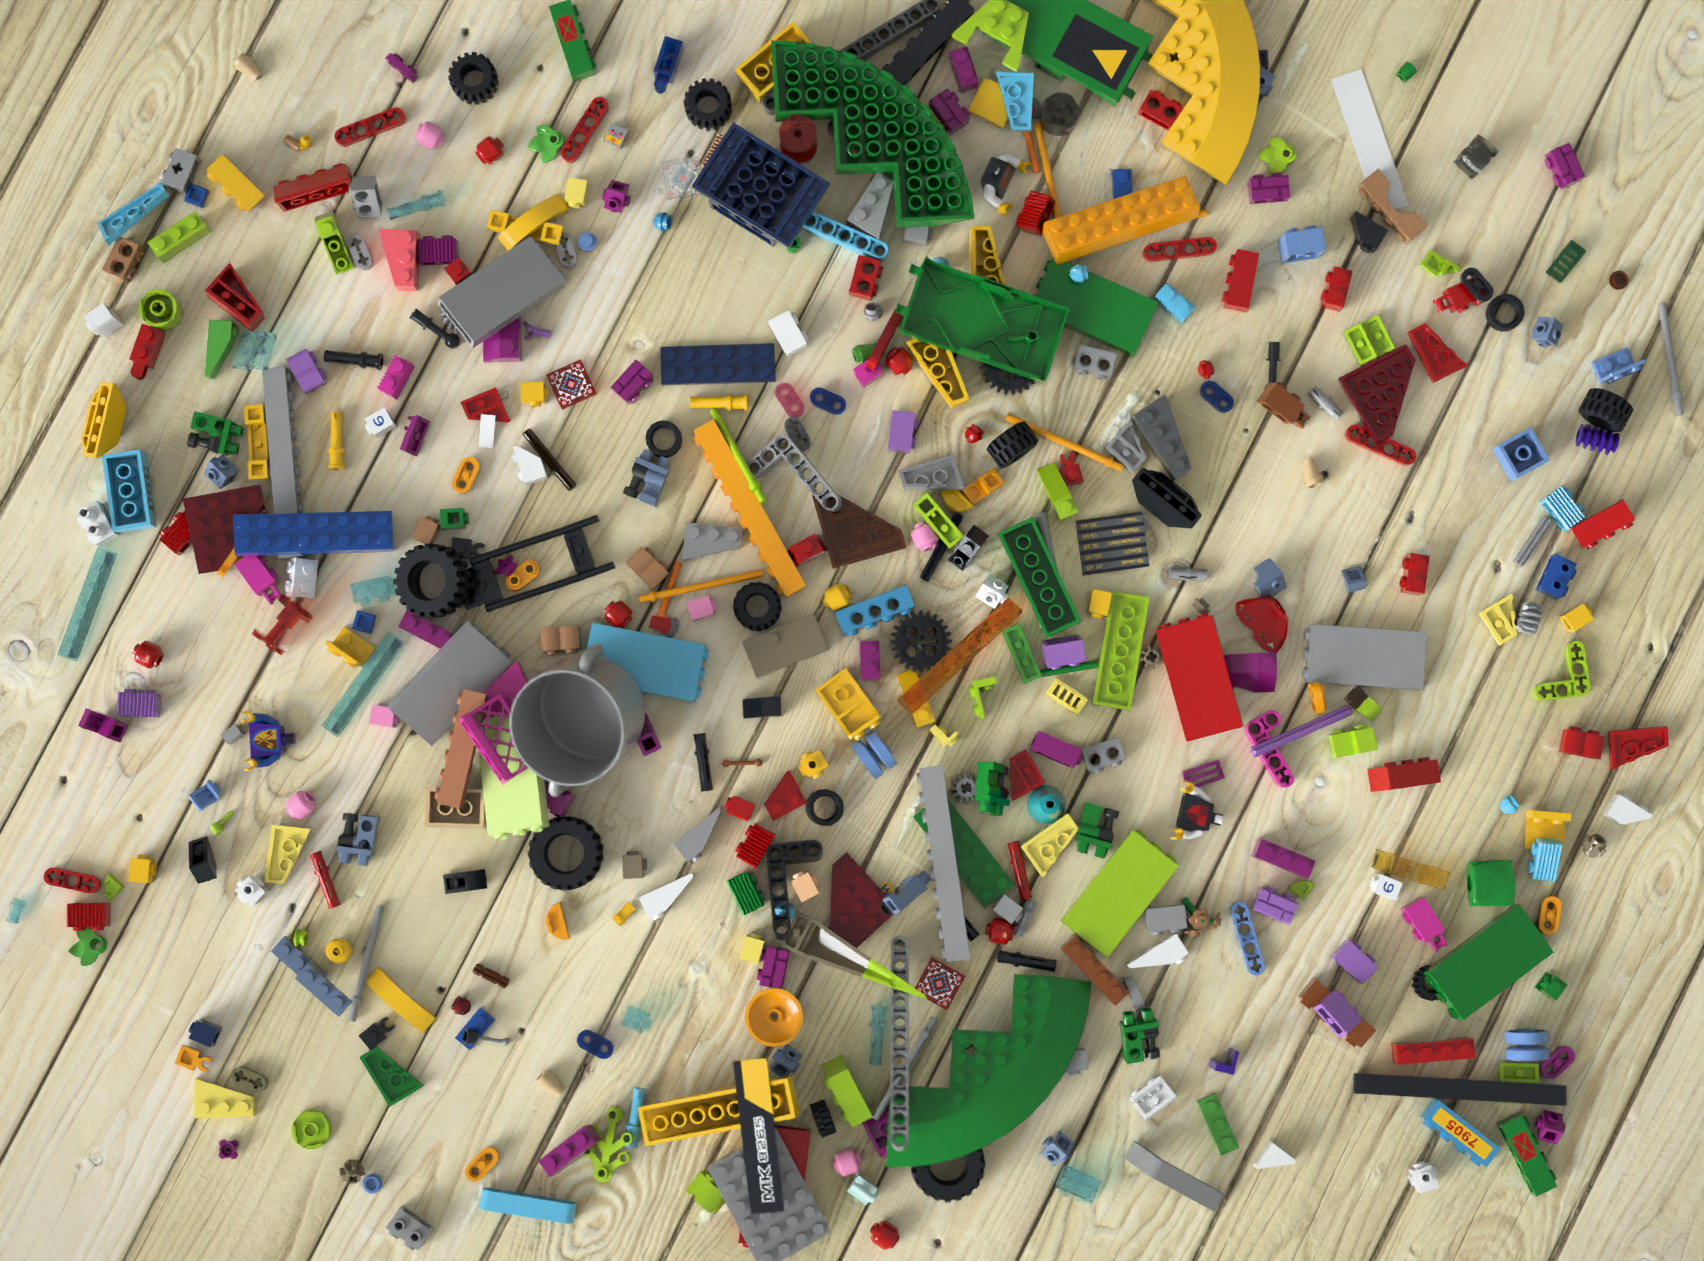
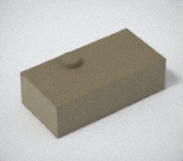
M814 614L742 641L756 678L763 677L828 651Z

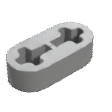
M562 232L561 238L564 237L565 240H568L566 242L567 248L564 249L562 244L555 245L562 266L572 269L577 265V255L570 236ZM567 252L571 258L574 257L570 264L567 261L564 262L566 260L565 253Z
M360 235L351 236L348 239V247L355 264L364 271L371 269L374 262L365 240ZM355 240L362 242L359 244L361 249L360 251H358V249L355 246H353L355 244ZM362 254L366 259H369L366 261L367 265L365 266L360 263L362 262L360 256Z
M1133 975L1123 978V981L1137 1013L1142 1008H1145L1136 981Z

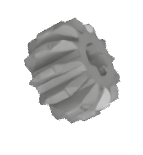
M1524 602L1521 605L1516 623L1517 631L1532 635L1537 632L1542 617L1541 605L1534 602Z
M963 772L964 779L957 774L956 778L959 781L951 780V783L955 784L956 787H950L949 790H956L952 798L959 795L958 803H961L962 799L965 798L964 802L967 805L969 803L968 797H970L972 802H975L973 794L977 795L976 780L972 781L973 773L970 774L969 779L967 778V772ZM970 784L971 791L963 793L961 791L963 789L960 788L961 785Z

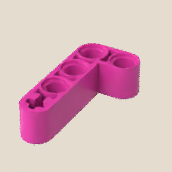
M1273 710L1267 711L1246 723L1244 732L1252 746L1259 744L1262 740L1266 741L1271 738L1268 731L1280 724V714ZM1269 714L1275 717L1273 725L1267 723L1266 717ZM1252 724H1256L1258 726L1259 731L1257 734H1252L1250 732V726ZM1278 748L1259 756L1278 787L1287 788L1293 784L1294 776ZM1272 757H1275L1278 760V766L1276 768H1273L1270 765V759ZM1281 768H1283V770L1280 771V773L1275 774V771H1278ZM1281 774L1288 777L1286 783L1280 781L1282 779Z

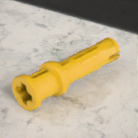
M728 394L726 397L690 396V408H726L728 411H732V409L748 411V394H744V396Z
M330 412L331 447L328 449V454H330L328 469L334 471L345 470L343 465L345 450L342 448L343 412H336L337 414Z

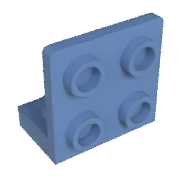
M1628 347L1592 362L1591 365L1600 384L1606 381L1607 384H1610L1624 376H1629L1641 370V365L1646 363V360L1643 359L1635 363Z

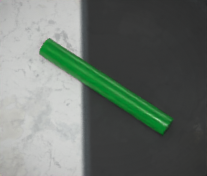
M1094 660L1080 663L1077 666L1066 665L1061 666L1059 669L1048 668L1040 670L1042 677L1093 669L1098 668V662Z

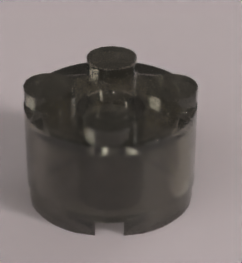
M1058 92L1049 96L1043 102L1040 111L1042 129L1055 136L1069 134L1075 127L1079 116L1078 104L1067 93Z
M1477 134L1453 162L1473 180L1486 167L1491 158L1495 157L1499 150L1483 136Z

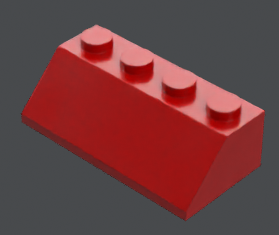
M340 163L328 170L319 169L314 172L315 174L299 175L292 181H280L278 185L273 186L275 203L286 212L349 193V185H352L353 177L351 170L347 164Z

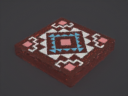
M581 359L546 375L562 410L597 395Z
M931 957L915 989L924 994L927 1000L947 1010L965 975Z

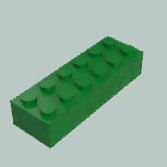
M1031 517L999 532V539L1045 638H1049L1081 623L1080 617L1034 518Z

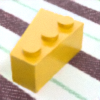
M223 154L206 169L208 172L206 176L214 184L219 182L223 186L220 190L228 198L232 195L237 200L235 204L242 211L246 209L249 212L264 197Z

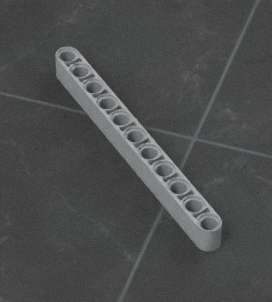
M899 935L891 941V972L909 984V944L904 936ZM902 943L905 947L902 950H897L895 945ZM903 962L905 966L902 969H897L895 964ZM891 987L890 1138L893 1149L904 1151L909 1145V993ZM897 1000H903L905 1002V1005L902 1007H897L895 1005V1002ZM897 1019H903L905 1021V1024L903 1026H897L895 1025V1021ZM898 1038L905 1040V1043L901 1046L896 1045L894 1042ZM901 1057L905 1060V1063L897 1065L894 1061ZM897 1077L905 1079L902 1085H897L894 1081ZM897 1097H903L905 1102L898 1105L894 1100ZM896 1117H904L905 1122L901 1125L894 1122ZM898 1136L905 1138V1142L901 1145L894 1142Z

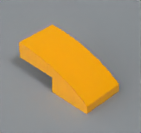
M995 468L964 487L965 490H961V493L974 505L1005 483Z

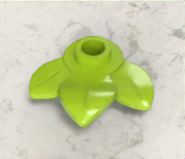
M1269 138L1270 147L1263 149L1258 157L1263 162L1270 164L1269 175L1282 173L1285 171L1287 164L1292 163L1296 159V149L1291 145H1286L1282 138ZM1285 151H1290V156L1285 157L1283 154Z

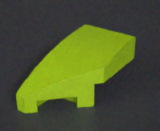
M1433 249L1428 250L1419 264L1420 267L1433 276L1460 272L1462 270L1451 260H1445Z

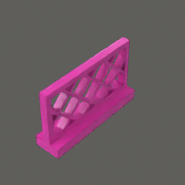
M498 694L470 713L463 715L459 722L501 784L504 785L528 769L526 765L522 767L524 762L521 758L509 757L511 747H514L511 737L509 743L498 741L500 731L510 733V729L502 728L501 725L503 718L510 719L511 713L502 696ZM497 700L502 706L501 713L490 711L491 704ZM478 712L487 714L485 724L477 722L473 715ZM489 715L500 717L498 727L488 725ZM487 728L498 730L496 740L489 739L485 735ZM497 744L509 746L507 756L498 754L496 751ZM509 760L520 762L518 770L514 773H511L507 767Z

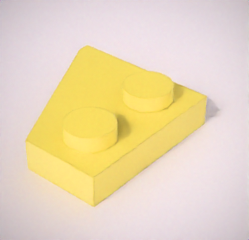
M1512 593L1479 612L1498 645H1502L1517 635L1514 623L1515 611H1513Z

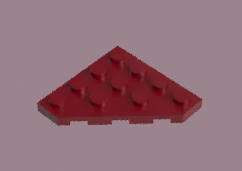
M1407 344L1338 379L1375 444L1390 438L1395 431L1416 361Z
M260 484L183 498L199 574L218 571L233 550V515L257 514L264 504Z
M847 852L832 865L830 930L857 948L891 916L886 915L880 908V904L883 902L882 899L886 897L885 893Z

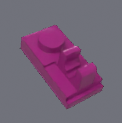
M419 415L408 417L411 422L409 427H404L407 432L399 449L416 457L430 423L429 420Z

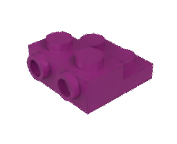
M889 1105L879 1121L870 1118L862 1122L881 1158L883 1156L887 1158Z

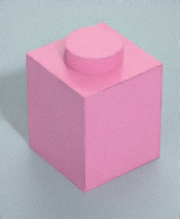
M709 595L687 601L693 622L715 616L714 611L717 610L714 599H710Z
M372 705L369 724L393 728L396 727V724H399L400 718L389 707Z

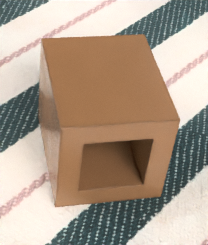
M428 515L426 518L420 517L412 538L424 544H434L440 531V525L437 523L438 520Z

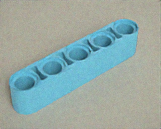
M813 212L809 217L815 219L816 222L813 225L805 223L803 226L807 232L862 256L877 259L881 262L885 261L888 257V246L886 243L816 212ZM829 225L833 230L830 233H826L822 230L823 227ZM843 233H848L850 235V238L848 240H842L840 238V235ZM863 240L868 245L865 248H860L857 243ZM877 248H882L885 253L879 256L874 251Z
M482 1188L479 1209L573 1224L577 1203L494 1188Z

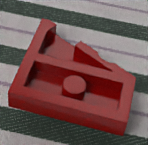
M496 387L461 401L468 420H481V414L495 415V422H510Z
M1026 749L1009 758L1011 798L1013 801L1045 783Z
M789 770L764 805L774 821L806 804V800Z

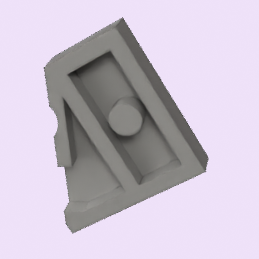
M1130 420L1105 447L1111 455L1132 473L1147 459Z

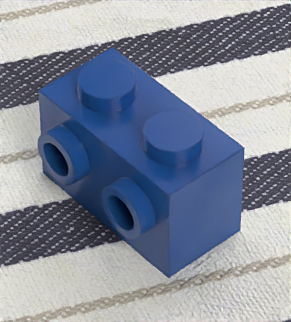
M1558 554L1551 555L1535 590L1555 600L1564 597L1569 589L1567 586L1569 580H1572L1577 570L1575 567L1577 563Z

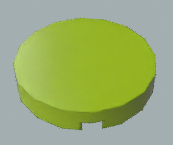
M307 1110L299 1114L292 1125L294 1141L305 1149H316L323 1146L331 1135L329 1118L318 1110Z

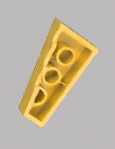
M971 226L969 229V274L979 275L1006 285L991 226Z
M916 339L906 342L907 349L950 409L969 403V396L950 351Z

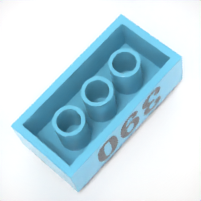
M138 449L102 455L112 531L125 533L156 528L147 453Z

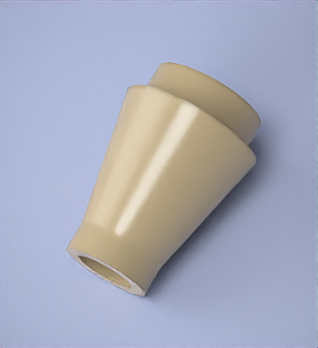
M244 53L233 63L238 71L254 81H257L263 74L250 56H246Z
M1314 459L1304 460V484H1307V488L1321 486L1323 477Z
M546 1069L536 1079L539 1087L554 1094L556 1097H559L565 1090L554 1074Z

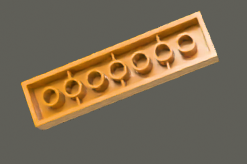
M1185 175L1044 222L1042 233L1054 261L1058 265L1196 219L1200 206Z

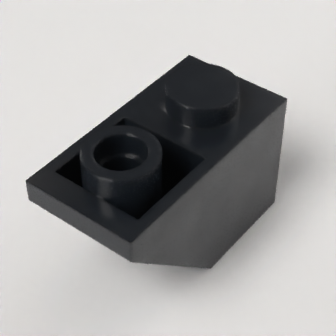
M973 525L951 554L948 561L963 571L989 535L976 525Z

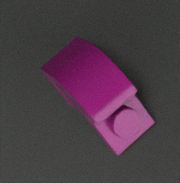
M88 708L85 709L78 724L83 729L98 733L105 738L120 743L129 726L107 714Z
M645 713L644 726L637 741L643 756L662 748L647 713Z

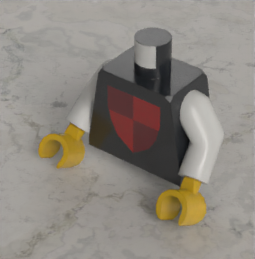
M1006 153L999 155L997 158L991 157L981 178L984 198L994 207H998L1000 214L1010 215L1007 209H1013V206L1010 203H1002V198L1016 167L1018 171L1028 174L1029 172L1025 170L1026 165L1032 166V164L1020 161L1018 158Z
M1186 780L1183 781L1187 784L1186 788H1180V791L1185 793L1182 794L1176 826L1171 829L1176 832V836L1171 837L1173 840H1190L1202 836L1205 831H1209L1210 824L1221 826L1223 814L1213 812L1214 804L1211 803V798L1202 789Z

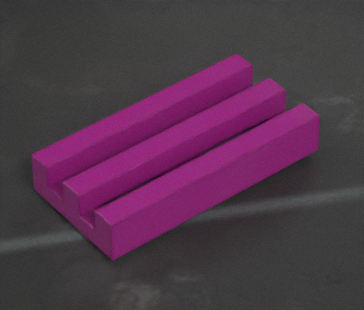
M1219 760L1182 772L1184 780L1189 782L1218 772L1219 776L1194 784L1196 787L1225 778ZM1216 765L1214 770L1191 778L1187 776L1188 774Z

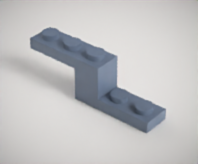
M286 936L272 949L271 952L297 974L295 979L338 1017L353 1002L326 978L328 976L326 971L295 946Z

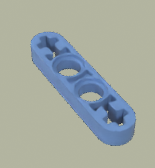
M1235 902L1230 907V914L1246 969L1252 975H1260L1264 972L1265 964L1249 909L1245 903ZM1237 905L1244 908L1241 914L1243 918L1247 917V920H1241L1237 923L1236 919H1240L1239 914L1234 912L1237 909ZM1246 923L1249 925L1250 931L1248 934L1243 935L1240 933L1239 928L1242 924ZM1249 942L1255 945L1253 953L1245 951V945ZM1258 954V958H1254L1255 962L1260 964L1256 972L1254 969H1251V966H1253L1252 959L1248 960L1247 957H1253Z

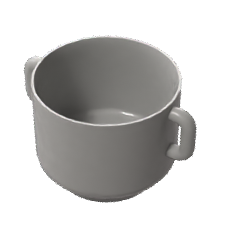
M594 644L583 654L571 655L558 660L530 680L519 691L511 708L510 734L514 747L522 761L535 774L550 782L549 793L551 796L557 797L569 786L584 785L599 779L633 749L644 726L645 707L641 691L633 677L618 663L604 657L601 645Z

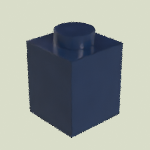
M203 1019L196 1020L189 1028V1033L191 1034L188 1039L208 1047L215 1046L223 1027Z

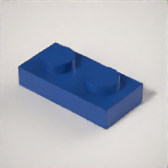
M1131 169L1112 170L1113 199L1133 193Z
M480 1007L455 1039L463 1044V1033L466 1028L475 1030L478 1036H483L496 1019ZM474 1043V1044H472V1045H467V1044H463V1045H464L467 1049L471 1050L476 1043Z

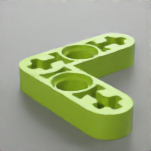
M1572 641L1565 647L1569 680L1536 685L1533 689V695L1537 700L1547 701L1585 696L1590 692L1591 685L1586 651L1582 642ZM1574 644L1575 647H1579V651L1576 652V655L1575 652H1571V648L1574 647ZM1577 656V658L1581 657V660L1572 661V658ZM1576 663L1581 664L1583 667V671L1580 674H1576L1573 670V666ZM1584 676V679H1580L1581 685L1585 686V689H1583L1581 693V691L1577 690L1576 686L1580 685L1579 679L1575 680V677ZM1560 684L1564 685L1567 689L1564 695H1560L1557 692V687ZM1542 687L1543 690L1552 689V693L1544 694V698L1541 694L1539 695L1538 691Z

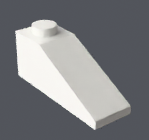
M691 873L639 897L648 919L653 917L656 920L665 916L663 912L668 910L694 878V874Z
M1173 933L1127 962L1126 966L1128 968L1173 963L1180 964L1187 959L1185 956L1189 953L1178 935Z

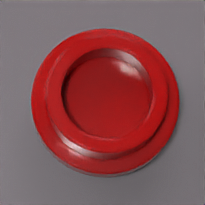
M1202 360L1199 362L1198 373L1204 379H1208L1214 374V367L1211 361Z

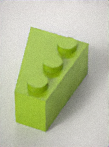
M841 1054L822 1064L826 1079L823 1081L828 1091L832 1090L835 1094L832 1098L837 1107L841 1106L843 1111L840 1113L845 1123L849 1121L851 1127H854L872 1118L870 1108L846 1065L843 1055Z

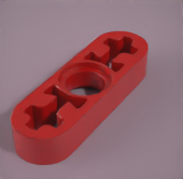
M49 868L44 873V881L47 884L84 893H96L102 885L101 880L96 876L61 868ZM55 872V875L64 877L63 880H53V878L50 877V874H53ZM71 875L77 877L78 881L75 886H71L68 883V878ZM93 880V883L96 884L90 890V886L82 885V882H91Z

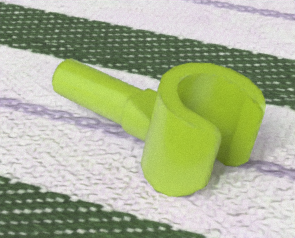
M229 811L221 820L211 825V830L215 835L224 831L222 824L234 814L232 811Z

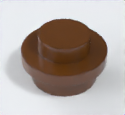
M1615 271L1609 277L1610 286L1616 290L1625 288L1629 282L1627 274L1623 271Z

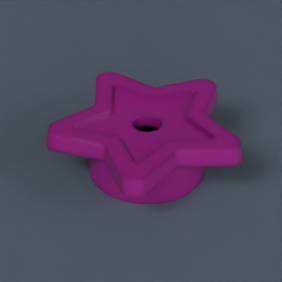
M512 555L506 559L498 560L499 566L495 570V574L502 573L507 577L515 571L517 564L513 562Z

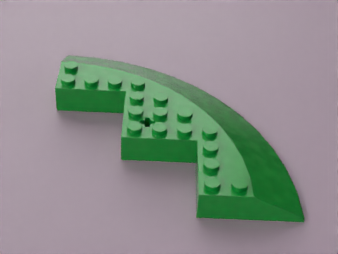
M771 40L775 122L832 119L836 175L893 172L897 228L938 226L975 219L967 176L954 144L945 133L942 124L933 116L928 106L922 103L907 86L902 85L885 70H880L872 65L871 62L861 60L846 51L841 52L832 49V47H823L814 43L805 44L796 41Z
M1014 974L1011 1032L953 1029L950 1088L909 1086V1145L904 1151H896L891 1145L890 1085L886 1167L925 1166L964 1157L976 1150L987 1147L1010 1133L1015 1127L1029 1118L1048 1098L1061 1080L1075 1054L1088 1013L1091 982L1054 976ZM969 1048H973L977 1052H974L973 1056H970L969 1052H966V1050H969ZM897 1097L894 1102L901 1105L905 1102V1099ZM901 1116L896 1117L894 1122L901 1125L905 1122V1118ZM898 1136L894 1142L901 1145L905 1142V1138Z

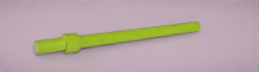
M712 408L710 413L748 480L751 492L755 493L760 504H765L767 499L761 490L762 486L759 480L755 479L718 410Z

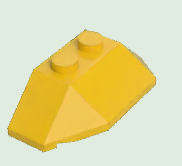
M100 382L99 388L90 400L82 433L83 456L100 458L119 443L127 407L115 383Z

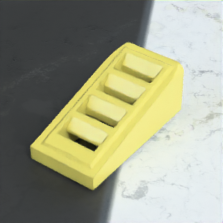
M1057 678L1054 679L1045 692L1047 696L1075 715L1079 714L1088 698ZM1057 685H1060L1061 688L1056 695L1052 694ZM1065 689L1067 692L1061 700L1059 696ZM1070 694H1073L1074 696L1067 704L1065 701L1067 700ZM1079 698L1080 701L1076 707H1072L1075 700Z

